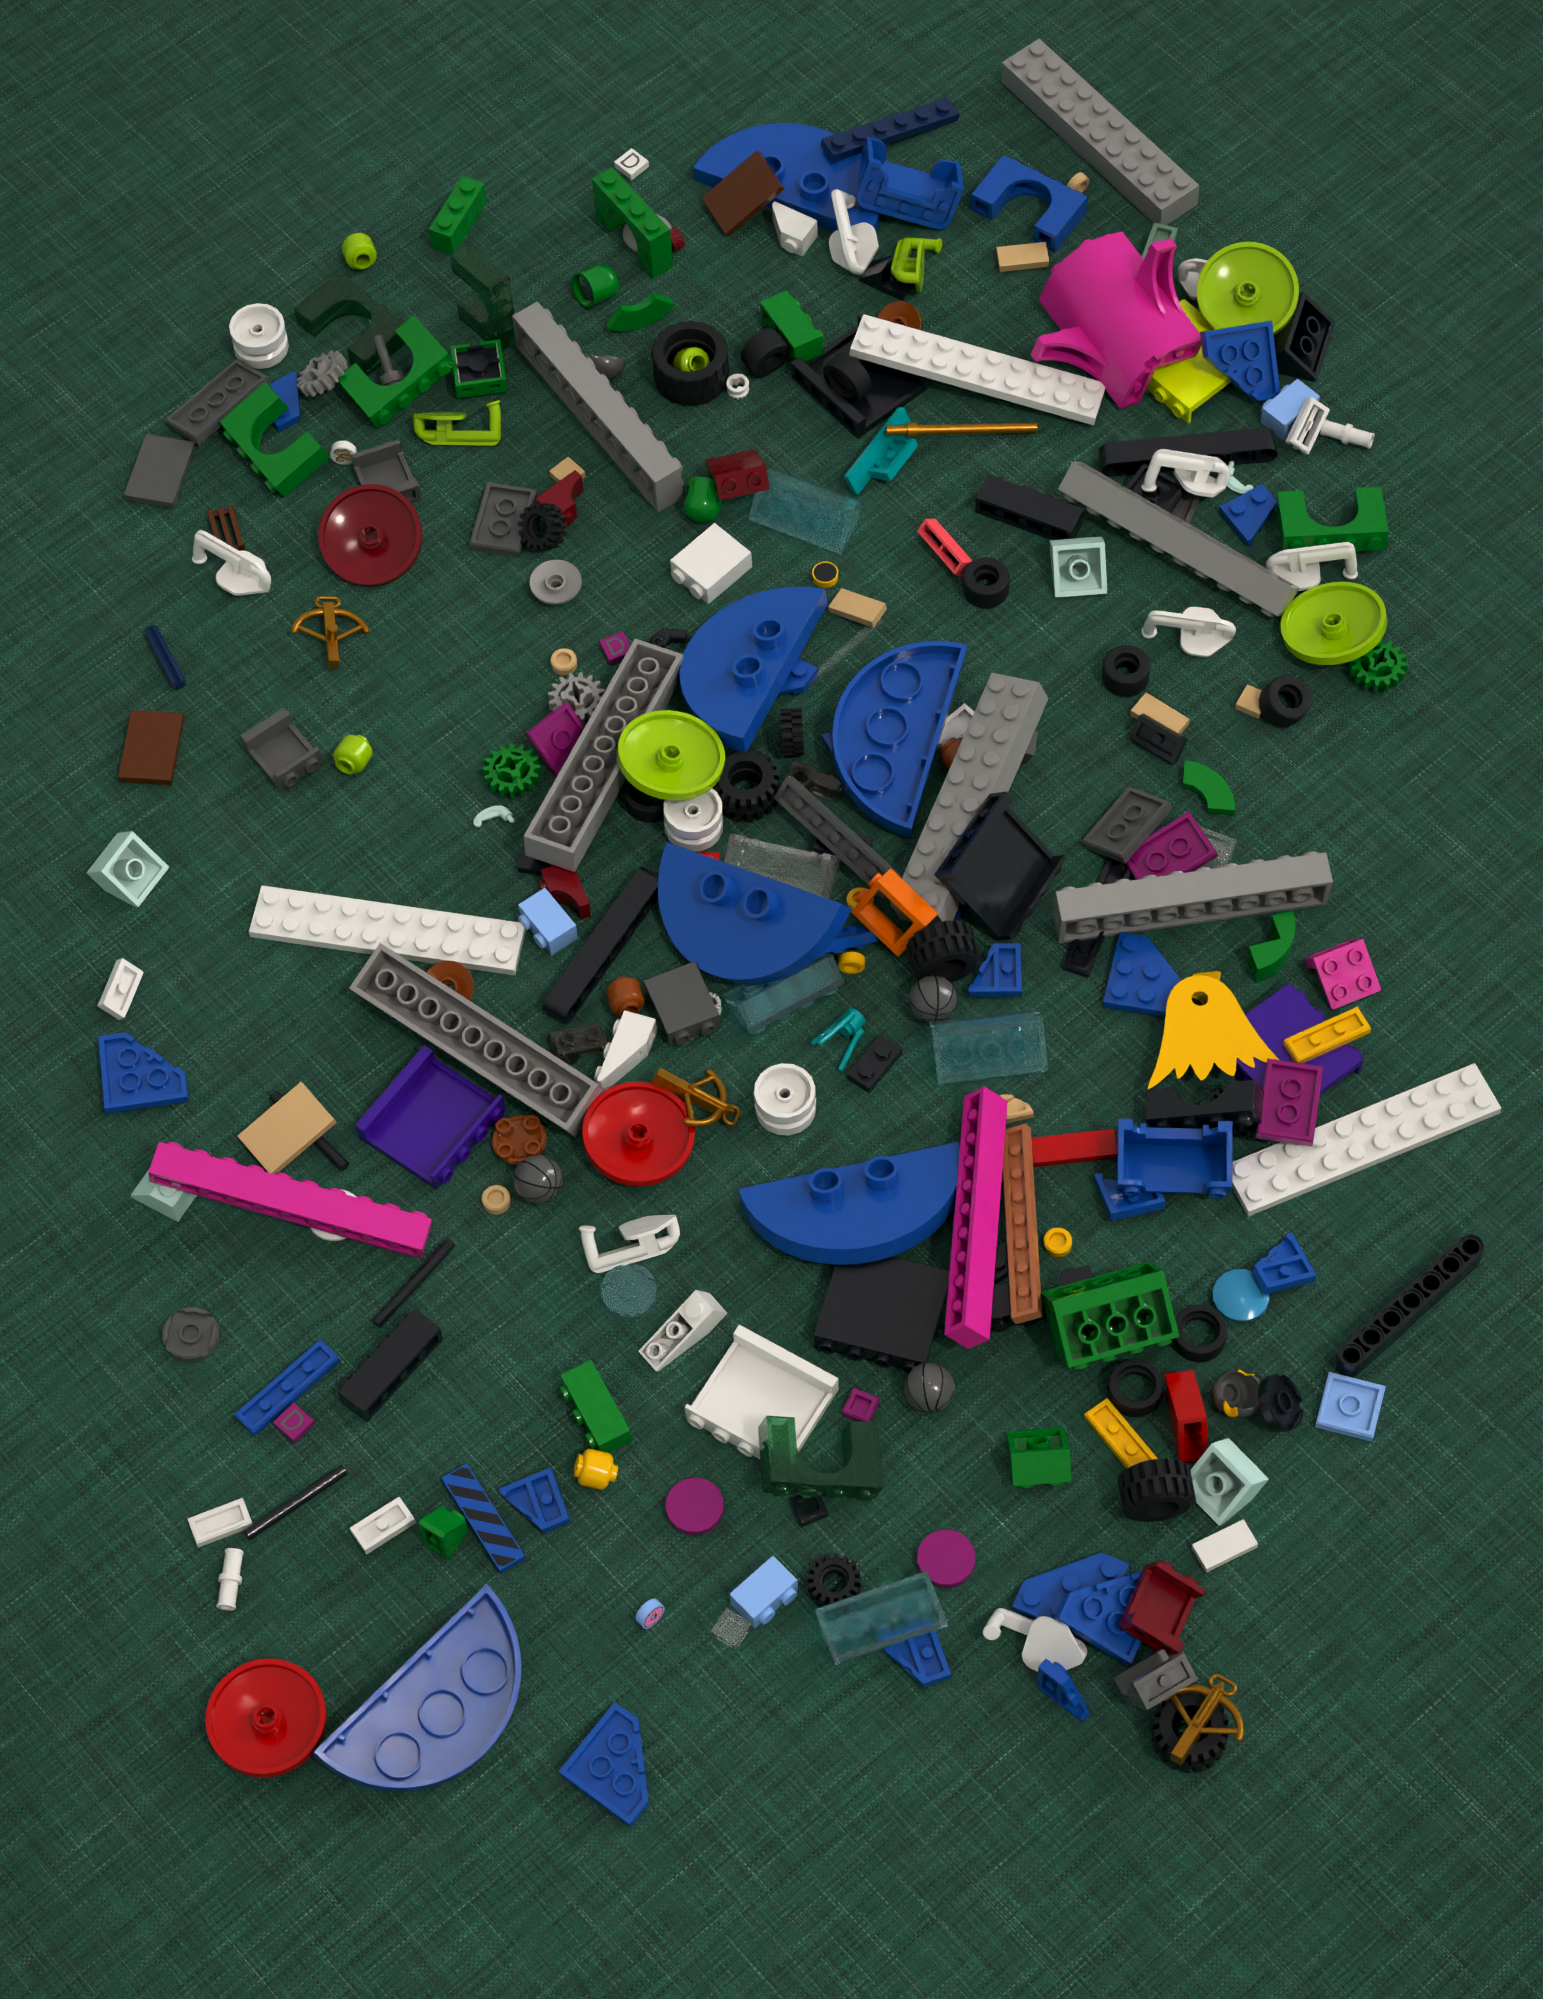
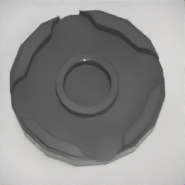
M185 1307L178 1310V1313L174 1316L171 1315L166 1320L162 1329V1340L167 1352L174 1359L185 1363L198 1362L207 1358L215 1351L220 1341V1329L215 1318L207 1310L198 1307Z

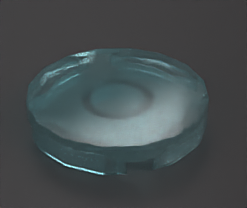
M638 1264L619 1265L605 1275L601 1283V1298L605 1308L612 1315L622 1319H634L645 1315L653 1308L657 1300L658 1289L654 1276L647 1268Z

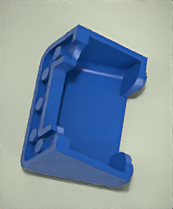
M867 136L862 150L856 194L858 204L867 210L941 230L948 227L952 222L964 190L960 163L943 159L935 163L931 174L885 161L887 148L884 142Z
M1118 1119L1117 1189L1123 1191L1125 1196H1138L1140 1193L1209 1194L1211 1198L1226 1197V1194L1232 1191V1121H1218V1127L1209 1130V1125H1203L1202 1129L1146 1127V1123H1141L1140 1128H1137V1126H1133V1119Z

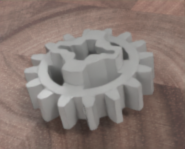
M331 350L327 355L323 353L319 358H312L309 364L305 366L306 369L300 372L301 377L297 379V387L306 397L310 395L314 397L317 393L321 395L324 390H331L335 387V383L339 382L338 378L345 374L343 371L348 368L346 365L348 363L338 350L335 352Z
M580 672L578 677H574L572 673H569V679L567 680L559 677L560 684L553 683L552 691L548 692L549 709L554 710L563 702H568L585 726V720L590 719L605 692L601 688V682H594L592 675L583 678V672Z

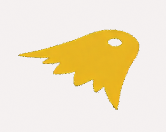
M1195 975L1181 980L1170 992L1166 1006L1161 1049L1148 1089L1161 1082L1174 1068L1177 1078H1181L1187 1071L1189 1064L1192 1066L1197 1077L1202 1081L1208 1076L1213 1063L1226 1074L1234 1076L1237 1058L1252 1068H1255L1253 1057L1267 1063V1058L1279 1059L1259 1037L1230 989L1213 977ZM1202 991L1207 994L1208 1002L1205 1005L1198 1006L1192 1002V995L1195 992Z

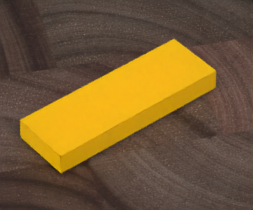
M1355 1007L1284 1039L1283 1045L1295 1063L1303 1064L1369 1034L1371 1027L1359 1008Z
M1108 1398L1084 1414V1419L1126 1469L1140 1462L1158 1459Z

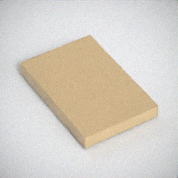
M300 1082L243 1130L238 1137L269 1173L275 1174L286 1167L337 1122L307 1087Z

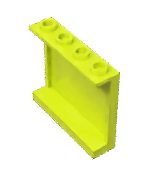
M1185 299L1179 302L1183 311L1199 333L1212 330L1195 307ZM1201 345L1196 357L1156 368L1146 389L1154 395L1158 402L1164 403L1169 407L1176 417L1182 418L1189 424L1192 412L1231 381L1203 358Z

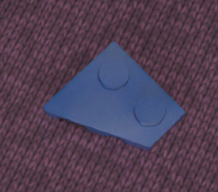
M1261 484L1220 506L1219 513L1248 547L1253 543V538L1257 532L1261 531L1266 524V519L1276 509L1277 500Z
M993 943L987 954L986 961L982 963L978 970L975 981L969 986L968 997H1022L1021 943Z
M1101 1173L1094 1174V1183L1110 1221L1165 1209V1200L1162 1193H1140L1138 1196H1125L1123 1191L1117 1189V1180L1103 1179L1104 1174Z

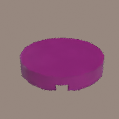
M703 1478L682 1480L671 1488L666 1498L667 1517L670 1524L677 1531L686 1535L708 1533L719 1524L723 1517L724 1500L721 1492L712 1482Z
M939 1530L930 1533L922 1540L917 1550V1566L921 1576L933 1583L934 1586L953 1588L962 1585L975 1568V1550L972 1543L963 1534L954 1530Z

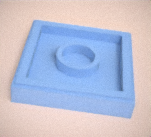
M1329 1372L1315 1427L1372 1442L1386 1386Z

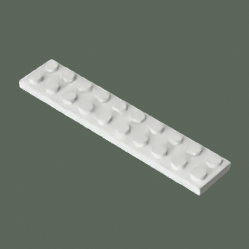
M863 314L849 356L1090 425L1095 423L1106 388L1097 380Z
M261 886L249 929L250 937L370 955L373 954L379 943H381L406 960L437 964L441 961H455L464 965L467 969L516 975L526 933L525 927L520 922L269 886Z
M1474 1063L1315 1128L1312 1147L1280 1142L1233 1161L1232 1188L1249 1217L1498 1115L1501 1112V1106Z

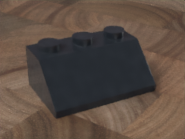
M1305 292L1299 293L1294 315L1288 324L1274 335L1278 374L1314 382L1318 379L1335 321Z

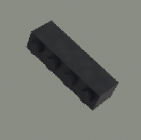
M988 474L976 496L975 513L1050 540L1075 539L1083 524V508L1078 507L1074 503L1058 500L1049 494L1033 491L1026 486H1019L1008 482L1001 477H994Z
M413 1309L409 1315H404L390 1336L386 1335L381 1339L377 1347L378 1349L371 1356H366L361 1361L355 1374L352 1377H347L341 1383L338 1391L341 1403L368 1423L442 1342L443 1337L440 1327L416 1309Z

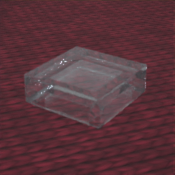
M726 1608L711 1630V1635L736 1650L751 1629L752 1622Z

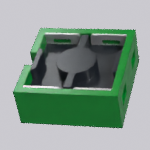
M500 339L480 342L481 345L470 346V343L450 346L452 360L456 364L453 367L457 398L508 392Z

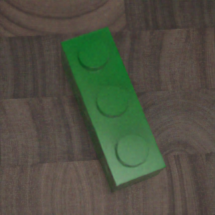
M465 176L461 177L429 228L431 247L433 249L454 256L487 203L484 183Z
M787 290L760 301L762 320L769 329H774L790 347L789 356L792 361L800 357L806 362L823 354L822 343H824V336L819 328L815 329L809 314L803 313L799 301L796 298H792Z
M592 1360L560 1375L562 1386L559 1387V1391L566 1403L571 1401L574 1410L571 1411L578 1426L584 1425L587 1431L584 1436L591 1449L596 1448L598 1451L610 1453L632 1442L630 1429Z

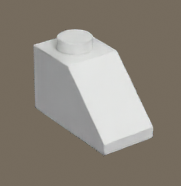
M774 201L772 204V218L781 247L790 253L803 257L818 237L817 220Z

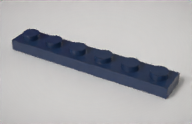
M944 98L822 138L821 147L831 161L835 162L862 153L867 136L879 139L886 145L958 121L960 113L948 98Z

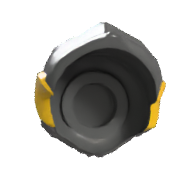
M1240 1369L1226 1372L1216 1379L1212 1385V1395L1216 1407L1229 1417H1246L1254 1414L1260 1409L1258 1388L1261 1381L1254 1374H1247Z

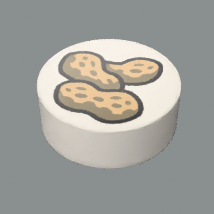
M337 441L331 446L330 457L338 464H351V455L355 454L357 449L348 441Z

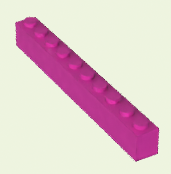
M985 1086L964 1096L944 1335L967 1349L990 1340L1008 1101Z
M175 1142L158 1143L148 1172L149 1182L420 1259H422L431 1230L432 1219L422 1212L412 1211L409 1213L400 1210V1207L394 1204L385 1203L381 1205L374 1203L372 1199L366 1196H357L356 1198L346 1195L343 1190L337 1188H330V1190L321 1188L317 1183L309 1180L300 1182L293 1180L284 1173L277 1172L271 1174L264 1172L263 1168L256 1165H248L247 1167L237 1164L235 1160L228 1157L218 1159L211 1157L209 1153L203 1150L195 1149L190 1151L183 1149L180 1144Z

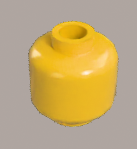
M587 1449L583 1454H578L573 1476L577 1477L578 1483L581 1486L604 1490L609 1482H615L618 1465L613 1464V1456L610 1453Z

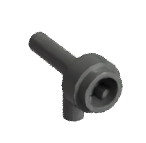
M374 336L373 341L385 373L379 378L380 384L382 386H389L400 382L405 378L403 371L396 370L393 366L383 336Z

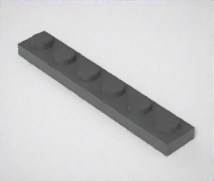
M793 776L785 778L774 799L868 884L876 874L880 873L883 876L890 868L898 876L903 877ZM879 890L878 894L883 899H886L887 897Z

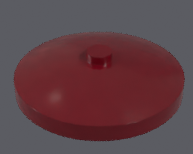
M364 484L342 492L329 504L320 521L318 540L323 558L338 577L356 586L379 587L401 578L414 565L421 550L423 531L415 508L404 495L387 486Z

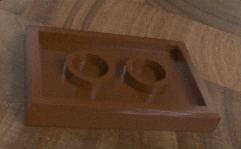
M757 150L704 195L702 199L723 232L730 236L785 188L762 153Z
M131 710L118 775L120 782L172 785L185 719L183 713Z

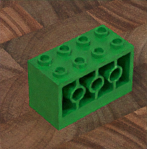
M1151 1261L1041 1291L1056 1356L1068 1368L1072 1367L1073 1370L1086 1368L1089 1366V1362L1099 1359L1100 1362L1114 1360L1117 1358V1354L1140 1353L1145 1350V1346L1155 1344V1346H1165L1172 1343V1339L1180 1337L1164 1271Z

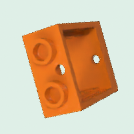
M890 868L883 876L880 873L876 874L868 883L871 889L868 891L865 888L854 899L858 904L852 909L851 913L899 957L907 949L906 944L909 943L910 937L928 926L939 913ZM879 890L914 922L905 933L871 902Z

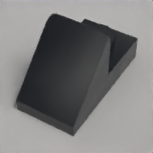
M893 256L872 261L859 278V282L903 301L915 284L902 283L895 279L891 273Z

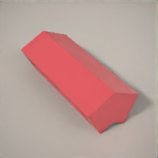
M925 519L917 532L948 568L960 579L963 578L964 569L972 560L936 519ZM931 533H934L942 542L941 546L930 535ZM950 552L959 562L958 566L947 553Z

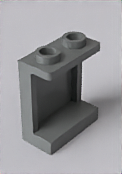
M399 440L385 442L382 445L367 450L364 449L351 455L353 469L360 485L378 484L387 486L400 492L411 504L421 501L419 484L416 478L412 476Z
M282 708L240 735L245 752L279 792L295 785L300 778L308 773L315 772L323 764L319 748H313L292 724L290 714L285 708Z
M695 961L644 980L645 995L655 1008L667 1035L669 1046L686 1044L692 1038L700 1035H710L720 1028V1015Z
M1159 1649L1113 1677V1681L1125 1704L1145 1710L1152 1708L1198 1680L1185 1653L1179 1652L1169 1658L1163 1649Z

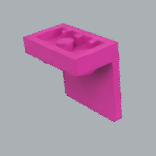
M1350 939L1303 958L1307 968L1316 969L1330 1009H1336L1381 990L1363 939Z

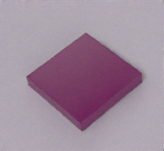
M563 702L524 734L555 777L558 776L585 726L568 702Z

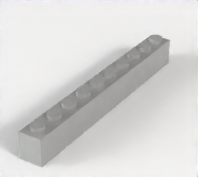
M1081 461L1071 463L1058 490L1065 493L1064 498L1076 504L1078 501L1086 505L1085 509L1096 516L1102 514L1108 518L1107 522L1110 525L1119 529L1121 527L1128 529L1131 537L1139 541L1147 540L1152 543L1150 547L1162 554L1165 552L1174 556L1172 560L1185 567L1187 564L1196 569L1194 573L1205 579L1210 577L1216 580V585L1227 592L1235 591L1240 594L1238 597L1240 600L1250 605L1255 603L1261 606V612L1272 618L1283 616L1285 609L1293 601L1299 590V587Z

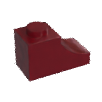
M574 470L538 496L536 504H555V507H559L562 510L559 514H565L566 518L562 520L563 523L567 522V526L571 525L577 518L575 500L584 491L582 476Z
M555 865L541 870L542 881L538 882L540 890L546 888L558 904L572 908L581 920L591 917L590 903L576 871L573 872Z

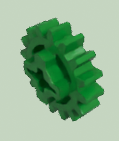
M1381 639L1371 651L1349 662V667L1351 668L1350 675L1356 676V684L1365 683V690L1372 686L1376 693L1379 687H1383L1384 691L1388 692L1389 685L1397 688L1399 681H1403L1408 666L1406 654H1400V646L1393 648V641L1390 640L1387 644H1384L1383 639Z
M510 743L507 749L503 745H499V752L490 751L491 758H485L483 775L485 784L490 785L491 792L494 793L499 790L500 797L509 793L511 799H514L515 793L519 792L523 797L525 796V789L533 791V783L539 784L541 766L538 756H534L532 749L525 751L524 744L515 748L514 744Z

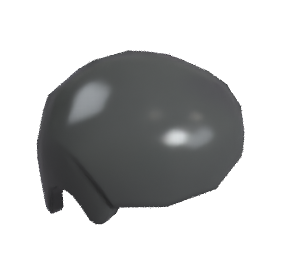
M591 353L586 355V358L592 359L596 370L600 374H604L608 380L615 379L623 372L624 357L610 355L597 357Z

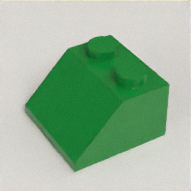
M1064 1427L1006 1431L1013 1486L1032 1488L1037 1484L1060 1486L1065 1482H1072L1070 1447Z

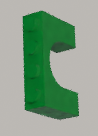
M613 167L594 177L592 185L595 214L600 223L610 233L627 223L637 244L639 265L652 279L673 268L669 227Z
M415 315L395 330L401 341L413 354L412 368L403 380L389 386L378 385L372 382L356 363L347 369L343 376L338 378L339 384L377 429L389 423L392 417L402 409L407 408L415 398L428 391L437 380L447 375L456 366L448 352Z
M264 382L219 422L226 429L222 432L232 444L234 442L239 444L236 450L245 460L250 458L253 461L250 465L259 477L263 474L265 475L267 480L264 483L273 493L279 491L285 498L331 457L308 431L280 453H261L260 442L264 431L289 409L276 392Z
M1355 488L1353 505L1355 519L1346 525L1337 527L1324 526L1310 518L1306 510L1304 491L1277 492L1276 514L1282 550L1342 542L1352 543L1355 551L1387 550L1389 530L1382 488Z

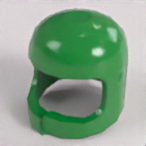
M598 264L578 272L571 279L572 293L583 307H592L616 295L619 288L616 273L610 266L605 264ZM581 275L586 278L592 289L593 301L586 300L582 295L579 281Z
M699 476L691 477L686 485L688 495L684 501V511L695 522L709 523L719 515L723 500H720L718 497L717 487L713 479Z

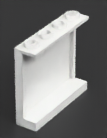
M739 1325L733 1333L734 1342L691 1406L686 1404V1419L693 1427L700 1430L704 1428L710 1431L718 1441L722 1443H727L728 1441L737 1446V1449L742 1454L748 1457L753 1455L759 1458L767 1468L774 1471L778 1469L786 1473L838 1392V1378Z

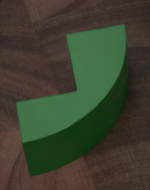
M1293 910L1272 915L1270 930L1274 938L1273 941L1249 946L1247 961L1256 983L1276 974L1288 961L1293 949L1296 930Z

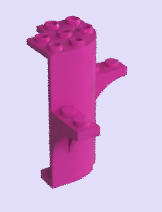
M1122 231L1106 234L1094 240H1085L1079 248L1069 254L1062 262L1056 264L1051 270L1052 274L1043 288L1044 290L1039 301L1061 331L1038 337L1031 352L1035 362L1044 360L1062 361L1085 370L1106 387L1105 390L1120 409L1140 403L1156 368L1196 357L1202 345L1201 335L1183 311L1175 292L1172 265L1177 245L1172 238L1152 243L1148 248L1145 259H1143Z

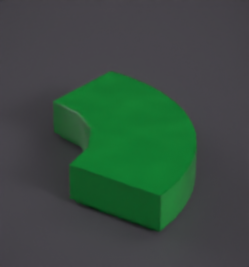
M652 293L641 303L631 306L620 305L606 324L610 330L614 331L638 330L663 318L675 304L670 298Z
M1185 760L1182 788L1192 790L1200 795L1206 803L1207 813L1235 815L1234 796L1227 782L1211 768L1197 762Z

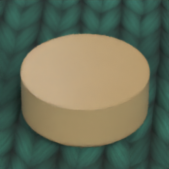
M1079 172L1071 178L1067 187L1083 193L1089 185V178L1084 173Z
M565 648L555 651L551 656L552 670L556 674L563 676L573 673L577 668L576 654L572 650Z
M500 1185L488 1187L482 1194L484 1209L494 1215L507 1211L511 1204L508 1190Z

